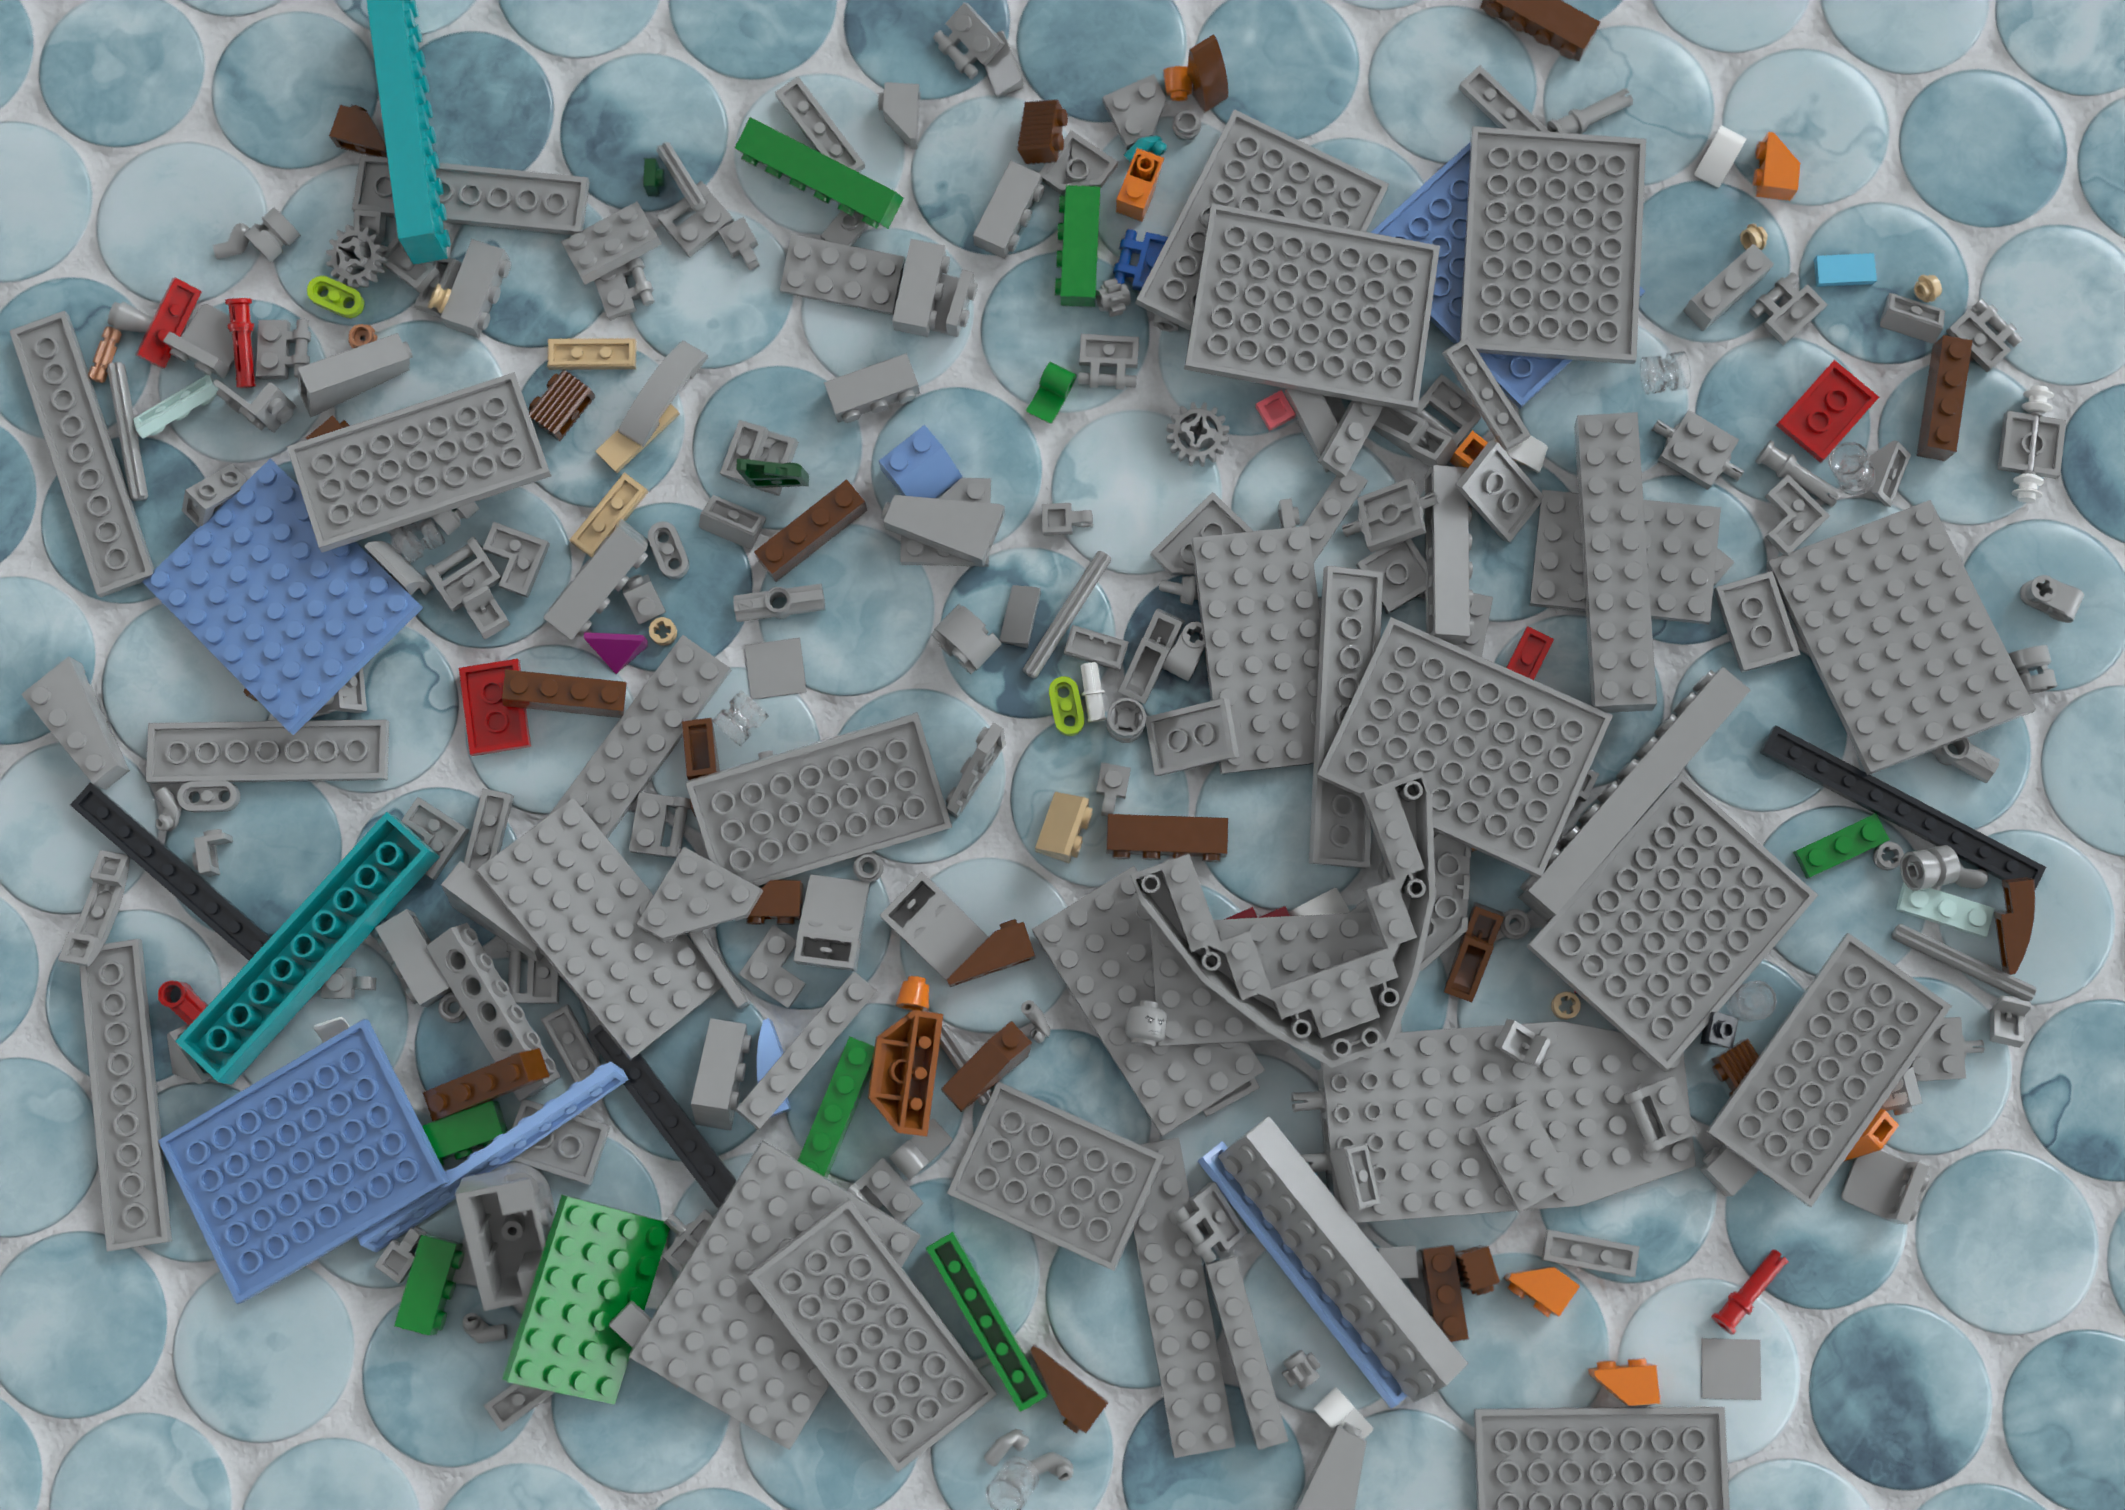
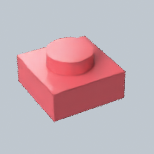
M1282 390L1259 401L1255 405L1269 431L1294 419L1296 416Z

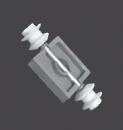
M2039 385L2032 386L2030 390L2023 392V396L2028 398L2029 401L2022 404V409L2029 414L2007 411L2003 418L1998 470L2021 473V475L2013 479V482L2019 485V489L2013 490L2012 495L2017 497L2018 501L2024 503H2033L2037 498L2043 496V493L2037 490L2038 486L2044 484V480L2040 477L2057 479L2061 472L2066 420L2042 416L2053 409V406L2048 404L2047 400L2052 399L2054 393L2048 391V387Z

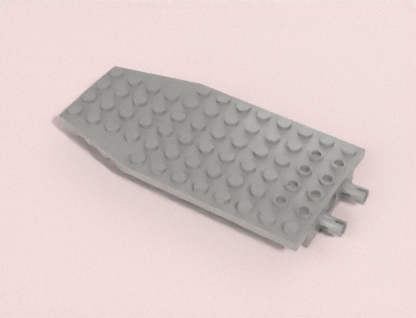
M1562 1021L1521 1024L1533 1033L1546 1036L1551 1040L1545 1057L1540 1065L1536 1067L1520 1063L1494 1046L1504 1025L1397 1032L1391 1047L1335 1067H1330L1320 1061L1321 1069L1317 1070L1318 1092H1292L1291 1101H1304V1103L1292 1104L1293 1112L1319 1109L1321 1112L1324 1153L1302 1154L1301 1156L1306 1162L1310 1163L1309 1166L1314 1172L1325 1171L1327 1189L1341 1205L1330 1151L1367 1143L1381 1204L1348 1211V1215L1355 1223L1517 1211L1473 1129L1521 1102L1529 1100L1573 1183L1525 1210L1581 1206L1696 1166L1693 1136L1665 1146L1657 1151L1646 1153L1643 1146L1645 1140L1630 1103L1626 1104L1623 1095L1674 1076L1690 1113L1684 1053L1681 1054L1669 1070L1664 1072L1621 1032ZM1644 1097L1641 1100L1656 1137L1660 1138L1663 1135L1647 1097Z

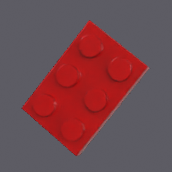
M1833 360L1776 426L1821 463L1877 401L1879 396L1836 360Z
M518 658L459 668L469 753L471 756L531 747L526 708L503 706L502 702L505 669L521 671Z

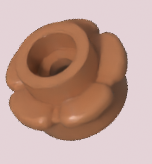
M364 324L352 327L348 339L350 346L356 348L376 341L377 335L374 334V328ZM362 336L366 337L364 341H361Z

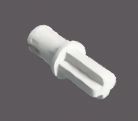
M1095 662L1082 664L1081 673L1084 692L1081 694L1085 697L1087 721H1104L1106 716L1102 694L1105 693V690L1101 689L1098 664Z

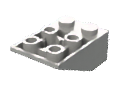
M922 871L879 915L946 981L988 939V936Z
M810 874L798 928L794 962L801 965L857 972L870 882Z

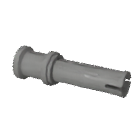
M1624 88L1582 110L1573 109L1569 111L1567 116L1557 121L1555 119L1550 120L1547 123V128L1550 132L1582 134L1587 130V126L1625 107L1631 106L1633 104L1632 96L1630 94L1625 97L1629 91Z
M1770 440L1765 445L1755 461L1757 464H1765L1774 470L1779 478H1785L1789 474L1802 488L1827 503L1830 507L1836 504L1837 501L1827 493L1839 499L1843 491L1838 490L1805 467L1796 463L1797 459L1793 454H1785L1774 446L1773 441Z

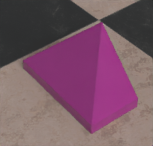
M584 632V639L615 674L648 647V640L644 635Z

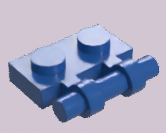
M1127 229L1124 239L1120 241L1119 250H1121L1118 263L1114 265V279H1117L1118 284H1125L1126 278H1134L1132 289L1141 291L1168 237L1146 232L1144 242L1136 241L1137 231ZM1134 253L1140 254L1137 266L1129 265L1131 256Z

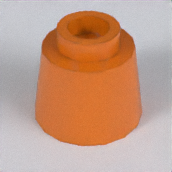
M1173 66L1163 70L1166 94L1171 96L1172 101L1187 100L1188 95L1192 94L1193 82L1187 75V66Z
M908 976V980L902 982L895 1005L909 1011H929V985L925 984L926 979L918 976Z

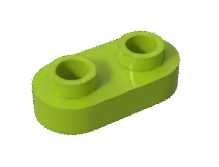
M317 276L308 283L307 295L315 305L349 319L355 318L362 313L365 303L363 297L356 289L327 276ZM322 291H329L327 296L320 297ZM354 301L353 307L346 308L348 302Z
M1058 677L1049 686V698L1055 726L1061 734L1074 736L1080 733L1084 727V713L1078 686L1069 677ZM1060 689H1067L1069 695L1066 698L1060 697L1058 695ZM1067 717H1072L1075 719V724L1073 726H1066L1064 720Z

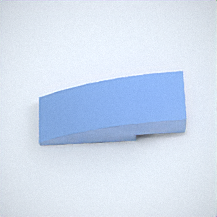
M769 1018L763 1020L758 1040V1083L784 1053L773 1021ZM788 1097L770 1118L792 1110Z

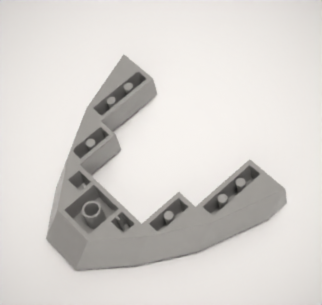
M1422 771L1360 793L1391 878L1390 881L1363 890L1383 948L1270 988L1250 931L1220 941L1189 854L1131 874L1130 876L1140 902L1201 981L1268 1033L1330 1067H1335L1391 1047L1419 976L1436 898L1433 800Z

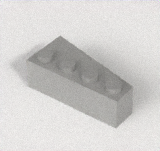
M622 518L615 525L614 532L610 537L608 536L603 540L595 551L594 556L583 565L573 582L571 581L543 617L571 640L576 634L581 637L584 635V632L592 625L589 621L590 617L595 611L598 614L603 612L611 601L607 597L613 589L619 592L629 580V577L626 576L627 572L632 566L638 569L648 556L645 553L649 542L648 539Z
M68 656L21 695L92 784L107 789L130 770L115 737L111 734L106 716L99 707L95 698L96 694L92 685L87 680L86 671L82 663Z

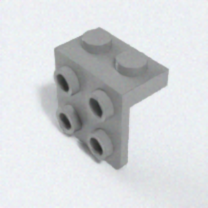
M963 269L960 278L942 274L940 283L944 284L943 296L941 301L936 300L934 310L938 311L936 327L930 328V330L959 337L961 327H966L970 313L967 307L969 301H973L976 296L978 284L974 283L973 272Z
M203 304L199 308L182 337L169 331L164 339V342L171 348L169 352L171 355L183 362H186L188 359L196 363L194 367L209 376L211 373H214L224 379L235 362L232 333L227 328V324L230 323V316L209 304Z
M215 379L213 382L219 389L216 394L232 409L248 418L260 430L267 427L275 433L281 424L290 420L293 410L296 408V405L271 382L265 386L251 404L218 379Z
M1881 1150L1854 1159L1841 1198L1851 1205L1895 1224H1908L1909 1220L1912 1221L1918 1212L1919 1205L1916 1202L1920 1192H1923L1929 1183L1930 1176L1927 1175L1929 1166L1920 1162H1907Z

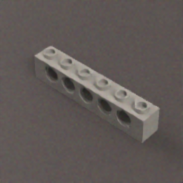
M468 923L451 927L426 946L495 1062L520 1052L540 1048L550 1077L514 1091L519 1102L536 1095L561 1077L556 1069L555 1062L546 1053L541 1045L539 1036L532 1030L525 1018L524 1011L515 1002L509 992L507 983L501 979L494 967L493 960L486 954L478 941L476 932Z

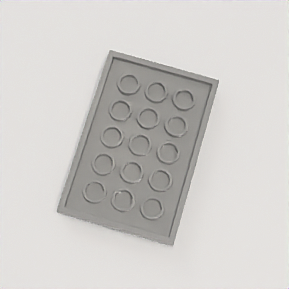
M1542 490L1541 493L1544 497L1541 499L1529 606L1586 612L1578 493ZM1643 500L1651 619L1709 625L1721 507Z
M998 1081L947 1194L1115 1271L1165 1156Z

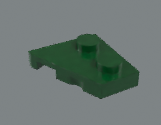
M737 459L736 470L751 488L809 486V474L797 463L788 462L783 464Z

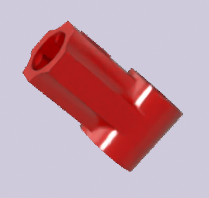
M166 981L158 990V999L161 1004L169 1007L189 1026L208 1006L193 992L192 987L185 982ZM175 987H179L182 993L181 998L174 1003L171 1000V992Z

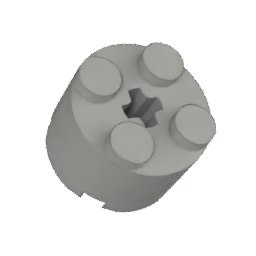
M960 604L931 633L939 642L938 645L950 657L954 655L959 660V664L970 674L975 670L977 671L1002 645L993 632L988 636L989 632L985 628L986 625L966 607H961Z

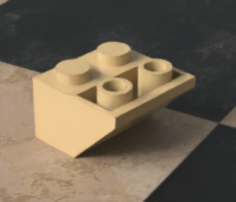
M1055 792L1040 832L1035 852L1066 863H1070L1071 857L1077 858L1083 842V837L1079 836L1081 829L1087 830L1093 814V809L1089 808V799Z

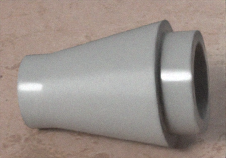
M114 302L108 315V324L113 325L114 329L146 333L153 317L144 314L125 302L121 304Z

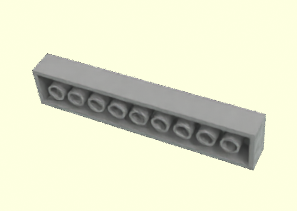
M1638 412L1577 415L1574 432L1591 705L1606 713L1653 711L1657 704Z
M1721 667L1717 672L1710 670L1695 684L1692 689L1696 693L1691 692L1673 710L1677 715L1672 714L1656 729L1654 733L1658 737L1655 738L1653 736L1636 752L1635 755L1639 759L1636 760L1634 758L1617 774L1616 777L1620 781L1618 783L1614 781L1610 786L1608 785L1597 797L1601 803L1599 805L1594 803L1591 808L1589 807L1578 819L1581 826L1577 827L1575 825L1559 841L1562 847L1560 850L1557 848L1553 850L1542 877L1537 878L1530 875L1520 886L1523 892L1518 898L1543 920L1547 921L1559 913L1751 691L1727 669Z
M1270 1116L1240 1137L1218 1156L1225 1169L1241 1185L1244 1193L1253 1200L1261 1210L1264 1218L1281 1235L1283 1242L1293 1250L1301 1260L1303 1267L1313 1275L1321 1285L1323 1292L1332 1299L1340 1309L1343 1317L1352 1324L1360 1334L1363 1342L1372 1349L1380 1359L1382 1366L1392 1374L1400 1384L1402 1391L1413 1402L1447 1386L1468 1365L1467 1361Z

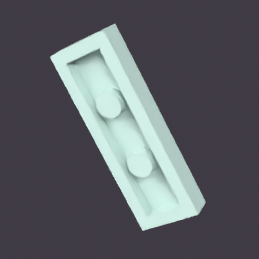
M206 375L133 418L136 431L142 438L148 435L154 436L160 433L168 423L184 419L189 415L190 410L199 405L204 406L212 402L218 391V388L213 384V378Z
M1904 882L1896 907V911L1981 938H1985L1988 935L1995 909L1932 888L1912 890Z

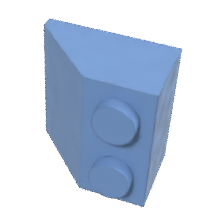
M925 425L879 460L881 471L902 496L937 499L963 478L944 447Z

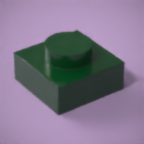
M644 158V189L647 196L659 197L660 186H664L665 183L664 169H660L656 158Z

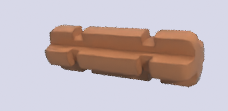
M109 326L104 328L102 334L104 340L99 342L92 361L95 365L91 366L88 372V377L92 381L98 383L105 382L108 374L105 371L108 364L112 363L117 349L115 344L119 343L122 336L118 329Z

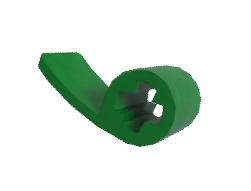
M1049 362L1040 378V387L1027 407L1026 412L1052 424L1067 399L1077 374Z

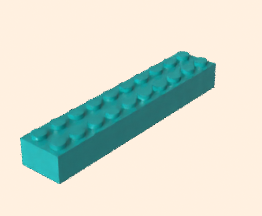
M366 0L398 239L413 265L448 259L446 247H451L449 233L443 227V221H447L445 206L443 203L440 204L439 195H443V186L440 177L437 178L436 170L440 169L438 155L436 151L433 152L432 144L436 143L435 131L433 126L429 125V118H433L431 104L429 100L426 101L425 93H429L426 75H422V68L426 67L423 51L419 50L418 43L422 42L421 30L419 25L415 24V18L419 17L418 7L415 0Z
M386 812L175 1042L217 1082L232 1085L369 936L375 927L380 924L434 865L440 856L402 821Z

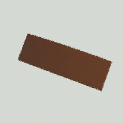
M1214 34L1189 49L1187 75L1193 82L1192 96L1204 113L1228 98L1229 89L1226 68Z
M712 717L682 721L688 781L719 772V760ZM691 802V810H692L694 816L696 817L695 812H694V809H693V805H692V802Z
M2028 877L2002 880L2006 910L1994 912L2002 971L2009 975L2016 974L2023 961L2034 923L2035 886L2034 879Z
M1474 902L1468 918L1467 931L1461 937L1444 988L1445 993L1473 1002L1504 919L1503 912Z

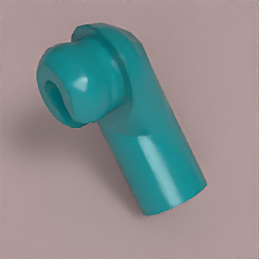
M1159 136L1141 137L1124 154V157L1131 163L1137 148L1161 156L1166 151L1167 146Z

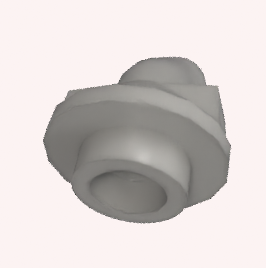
M1183 576L1182 583L1161 580L1159 583L1160 591L1180 595L1181 603L1192 605L1194 600H1198L1195 576Z

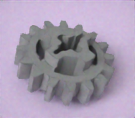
M356 224L355 227L346 225V233L339 230L336 231L337 241L330 239L329 242L333 245V250H327L326 254L332 256V260H329L326 264L334 268L331 275L339 278L338 282L358 289L359 286L367 288L369 287V280L373 282L378 281L377 272H385L381 264L388 262V259L383 257V253L388 250V247L380 244L384 238L377 235L376 230L360 224Z
M1191 402L1190 410L1181 406L1180 416L1174 413L1171 415V420L1174 424H1167L1166 431L1173 433L1166 437L1167 443H1174L1170 447V452H1179L1178 461L1180 462L1185 457L1188 458L1189 466H1192L1195 460H1199L1202 467L1205 465V459L1207 458L1214 463L1216 461L1215 453L1223 455L1225 449L1222 445H1228L1229 437L1225 436V434L1229 433L1230 428L1226 425L1222 426L1226 417L1224 415L1217 417L1218 408L1216 407L1211 409V411L1206 410L1207 403L1203 402L1201 408H1197L1195 402ZM1196 417L1194 420L1190 421L1189 423L1185 422L1186 420H1188V419H1190V418ZM1206 420H1209L1216 429L1211 428ZM1201 425V436L1198 438L1197 444H1195L1194 434L1198 430V426ZM1180 440H1184V441L1187 443V445L1189 446V449H1187V448L1181 443ZM1206 446H1211V448L1205 451H1200L1202 448Z

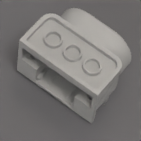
M508 1162L491 1172L463 1177L455 1193L484 1311L527 1302L555 1216L551 1189L543 1174L532 1166L519 1162Z

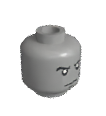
M1140 1001V1006H1134L1128 1010L1125 1033L1127 1037L1132 1039V1044L1156 1047V1043L1164 1040L1167 1014L1165 1011L1158 1009L1159 1003Z

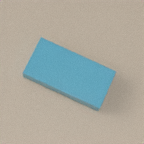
M1874 253L1823 255L1814 258L1816 287L1874 284L1877 281Z

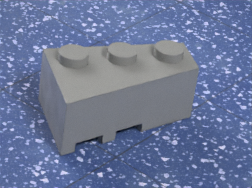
M710 1018L691 1101L696 1125L732 1131L734 1114L740 1098V1092H738L740 1082H743L746 1071V1064L743 1063L745 1053L749 1054L752 1043V1036L748 1035L746 1024Z

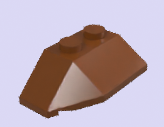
M912 1010L876 1036L868 1099L896 1133L925 1137L928 1135L944 1014Z

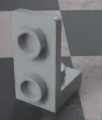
M230 464L186 489L182 512L198 527L203 526L212 518L214 508L235 496L248 479L234 465Z

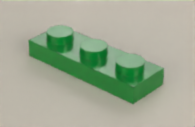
M1875 813L1793 853L1806 879L1890 839Z

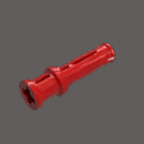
M225 299V304L229 306L230 323L227 324V328L232 333L234 345L236 388L256 387L251 345V332L254 329V323H251L250 316L252 299Z
M1772 1249L1771 1253L1738 1292L1730 1293L1728 1296L1729 1301L1719 1313L1714 1312L1711 1316L1714 1322L1729 1334L1734 1335L1736 1332L1735 1327L1746 1314L1750 1315L1753 1312L1752 1309L1754 1307L1752 1304L1788 1263L1785 1257H1780L1782 1254L1777 1250Z

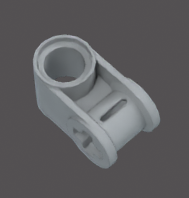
M2041 575L2026 582L2020 589V598L2023 603L2048 614L2055 620L2065 623H2072L2084 597V593L2078 588L2066 585L2047 575Z
M1191 622L1185 626L1162 667L1188 682L1200 661V656L1205 647L1202 623ZM1198 632L1200 640H1196L1195 643L1190 642V635Z

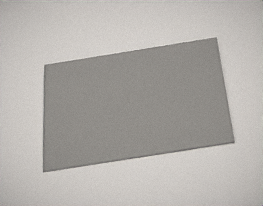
M800 638L744 645L751 699L807 692Z
M1702 1338V1398L1761 1400L1760 1340Z

